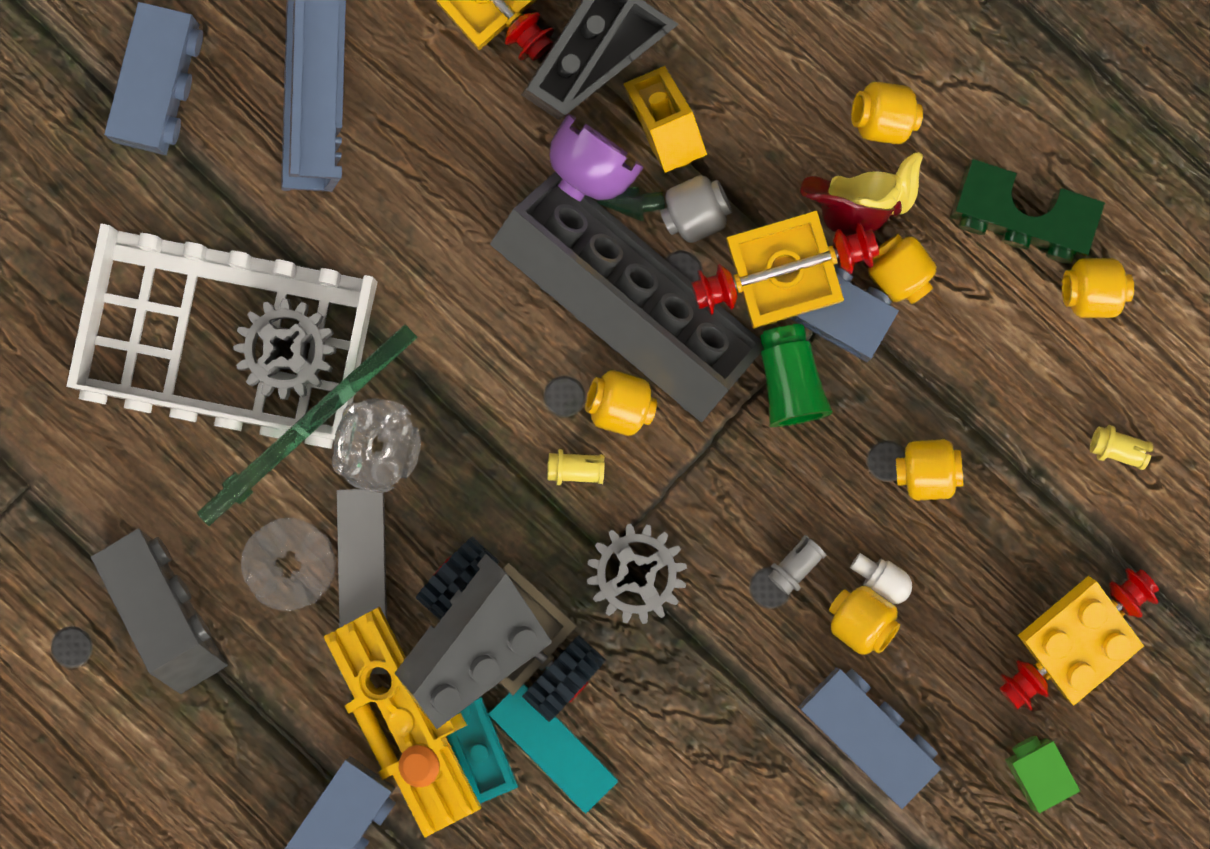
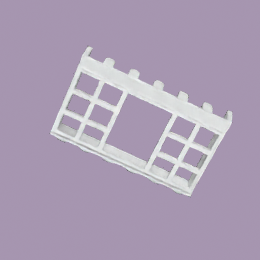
M100 224L66 387L79 390L78 399L106 405L107 397L110 396L125 399L124 408L151 413L152 406L155 405L170 408L169 417L196 422L198 414L215 417L214 426L241 431L243 423L261 426L259 435L286 440L288 432L306 435L304 444L332 449L333 441L345 443L348 422L378 282L372 276L364 275L363 279L341 275L338 271L321 268L320 270L296 266L293 262L276 259L274 262L254 258L244 252L231 250L230 253L208 249L204 245L186 241L185 244L163 240L156 235L148 233L137 235L121 232L110 225ZM113 260L145 266L138 299L106 293ZM155 269L187 275L181 308L149 302ZM201 277L277 292L274 304L275 310L280 309V303L282 299H286L287 295L318 300L317 312L324 317L318 326L319 329H323L325 326L329 303L357 308L351 341L332 337L325 340V345L348 350L342 384L321 380L322 385L320 387L310 382L305 384L307 396H300L295 419L263 413L266 396L261 394L262 381L258 383L253 410L173 395L197 278ZM104 303L136 309L129 342L97 336ZM147 311L179 317L172 350L140 344ZM282 319L272 322L278 329H286L280 327ZM313 336L309 342L311 344L308 354V360L311 363L315 355ZM95 345L127 351L121 384L89 378ZM138 353L170 359L163 393L131 387ZM280 371L271 376V378L277 380H290L298 377V375ZM312 388L340 393L333 426L305 421Z

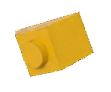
M665 66L623 84L649 145L665 173L676 168L685 167L692 161L707 155L694 114Z

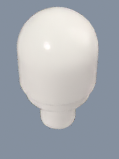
M859 553L852 562L850 568L866 578L863 585L870 587L892 604H900L910 596L912 591L910 576L889 560L885 561L881 558L875 563Z

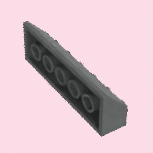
M555 171L512 210L490 245L702 423L764 350L761 340L719 304L715 305L712 316L707 307L699 309L691 281L593 198L585 195L580 202L560 189L558 185L562 178Z

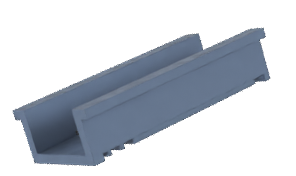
M286 0L281 190L332 192L342 178V166H336L341 159L342 153L336 151L342 143V137H337L342 129L346 0Z

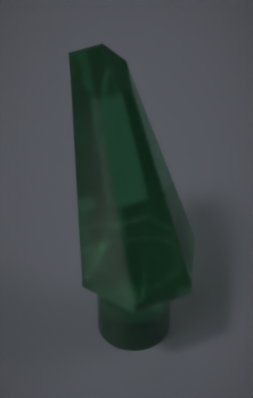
M628 187L624 193L613 199L596 200L598 204L639 221H644L643 213L665 209L663 191L640 195L639 187Z

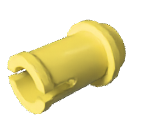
M1108 425L1106 428L1097 427L1090 443V452L1097 454L1098 460L1104 461L1106 458L1137 467L1140 470H1144L1147 467L1152 456L1145 454L1146 451H1153L1152 442L1116 432L1115 426Z
M558 449L557 453L548 454L547 480L556 481V485H561L562 481L603 484L605 467L603 462L605 456L602 454H563V449Z

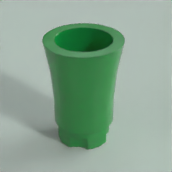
M792 324L764 331L760 337L764 349L761 352L769 399V426L784 427L797 425L831 415L833 411L821 384L811 342L806 340L804 325Z

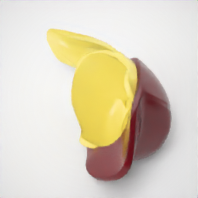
M918 152L908 156L902 161L896 174L873 171L852 178L838 175L832 178L831 181L817 176H809L803 180L800 193L808 199L821 203L823 220L829 230L836 232L837 229H841L845 235L849 236L855 234L857 223H861L864 231L872 229L875 232L890 216L904 214L912 208L918 194L919 170L923 154Z

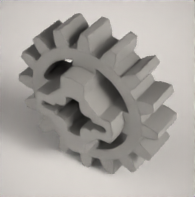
M282 299L279 310H275L270 302H264L263 309L265 314L260 317L250 311L247 314L253 323L250 329L246 327H238L237 329L238 333L246 337L245 343L233 346L234 351L245 354V359L236 365L237 369L241 371L251 370L252 373L249 375L246 383L254 386L262 381L261 394L269 397L275 388H278L279 397L282 400H288L290 389H295L301 397L307 396L305 384L310 382L320 387L322 382L317 376L319 371L332 372L333 367L324 362L325 355L335 354L336 348L325 345V340L334 333L330 328L319 329L318 326L324 318L319 312L309 318L307 317L309 305L301 302L294 311L288 299ZM281 319L299 321L298 324H294L290 329H278L272 324V322ZM260 336L263 340V355L257 360L255 348L257 339ZM313 336L315 355L311 363L307 359V344L312 340ZM281 339L288 343L294 341L290 347L294 353L292 358L287 359L283 356L276 358L280 352L277 343ZM281 369H291L298 375V377L290 380L271 378L273 374H277Z
M627 524L626 536L621 538L614 530L609 531L612 543L608 547L598 542L595 545L602 554L600 560H588V565L597 569V575L588 578L587 584L599 585L601 590L593 597V600L595 602L602 601L605 598L608 600L609 605L606 609L608 616L613 614L617 608L622 610L623 623H628L632 613L639 614L642 624H646L648 612L652 610L660 618L664 617L665 613L662 604L667 601L670 604L677 605L679 601L672 594L674 588L686 587L685 582L676 579V572L687 569L685 563H675L673 559L681 550L680 547L674 546L667 549L664 544L668 534L663 532L655 539L651 537V525L647 524L642 534H635L632 524ZM628 543H645L658 551L649 557L634 554ZM615 553L620 561L617 577L606 583V565L610 556ZM634 560L640 566L656 561V565L649 568L650 571L645 574L647 583L644 586L639 587L636 582L625 583L620 587L617 586V583L622 581L624 576L628 574L629 570L626 565ZM667 565V584L659 595L654 587L656 573ZM624 591L638 593L645 604L630 605L620 601L616 596Z

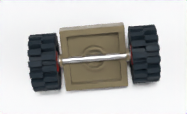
M472 536L439 567L429 582L417 594L416 599L438 620H441L452 606L450 600L458 589L463 592L480 568L477 564L483 556L487 554L497 564L500 561ZM508 563L503 570L507 573L552 643L499 682V684L513 696L538 668L541 671L546 668L522 697L550 722L568 702L571 703L589 683L588 680L603 665L606 659L578 635L553 662L554 656L552 653L577 626Z

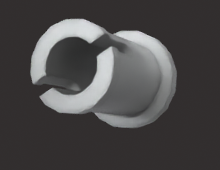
M806 535L801 538L802 540L779 565L775 563L771 565L773 571L768 575V578L787 595L793 589L799 591L801 589L799 583L821 559L827 556Z

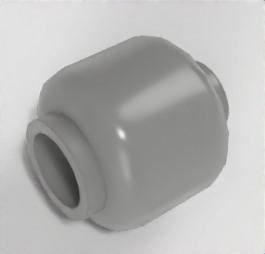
M702 175L667 190V208L660 210L669 233L674 235L679 232L681 237L690 243L697 242L723 230L727 225V215L732 213L730 203L718 180L711 182L710 179Z

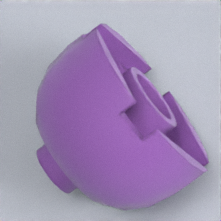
M568 114L551 141L549 154L552 168L562 178L558 187L580 202L585 195L596 200H608L624 193L642 171L643 165L636 160L633 166L630 167L625 163L626 155L628 154L626 151L586 123L581 131L571 126L576 117Z

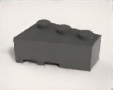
M581 0L521 96L560 120L679 24L643 0Z
M138 528L91 556L149 674L179 694H182L228 666L214 643L208 626L191 604L190 599L192 597L181 577L174 575L168 564V562L172 561L171 555L159 537L152 539Z
M487 554L477 564L480 569L463 592L458 589L451 598L452 606L435 628L433 626L428 628L395 672V675L414 702L436 729L552 643L507 573Z

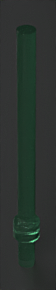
M404 324L240 474L235 471L221 484L223 489L197 512V515L205 524L210 526L236 502L241 505L254 493L253 486L418 337Z

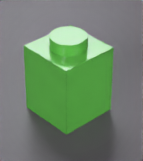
M1037 736L1027 738L1012 748L1015 753L1014 755L1005 759L1030 808L1037 813H1041L1080 792L1052 740L1044 738L1039 741Z

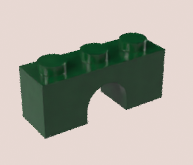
M972 159L966 166L949 217L960 221L959 228L978 235H985L986 230L1003 235L1002 242L1020 249H1029L1030 245L1047 250L1046 256L1061 263L1072 264L1074 259L1079 260L1089 254L1105 202L1060 188L1053 194L1045 215L1038 217L1028 216L1020 212L1012 200V187L1017 173L976 159Z

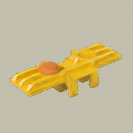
M377 607L325 635L324 639L354 697L351 702L344 706L348 714L353 712L382 769L378 772L381 780L391 775L394 776L424 838L480 810L482 807L446 738L449 734L467 726V723L462 714L459 713L436 729L414 702L395 675L396 670L406 657L381 608ZM376 667L383 668L390 674L392 682L389 690L384 686L375 688L371 682L370 674ZM371 702L377 703L388 729L402 753L399 761L369 704Z

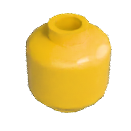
M871 82L865 87L864 91H859L856 94L852 104V124L854 127H858V132L865 140L902 144L909 139L912 131H917L920 128L923 119V107L921 104H917L916 95L908 86Z
M898 233L878 247L879 256L873 258V268L868 267V274L880 291L888 295L893 303L907 298L910 304H913L933 289L929 281L934 277L937 266L917 238L908 236L902 239Z
M1082 258L1073 264L1071 270H1066L1063 274L1062 298L1064 305L1071 307L1073 313L1079 318L1116 317L1121 314L1125 302H1131L1133 299V277L1131 274H1126L1122 263L1117 259Z
M616 370L606 372L601 378H594L589 387L585 403V410L591 414L592 422L596 427L626 436L636 434L643 424L650 425L657 408V399L651 397L650 384L645 379Z
M946 439L909 442L905 448V457L896 458L897 485H907L908 495L913 500L949 499L954 496L956 487L963 486L961 450H954L951 442Z
M860 586L851 593L844 589L829 608V612L834 615L831 622L832 634L861 655L869 654L872 651L880 654L893 640L900 628V623L896 621L898 614L896 606L868 586Z

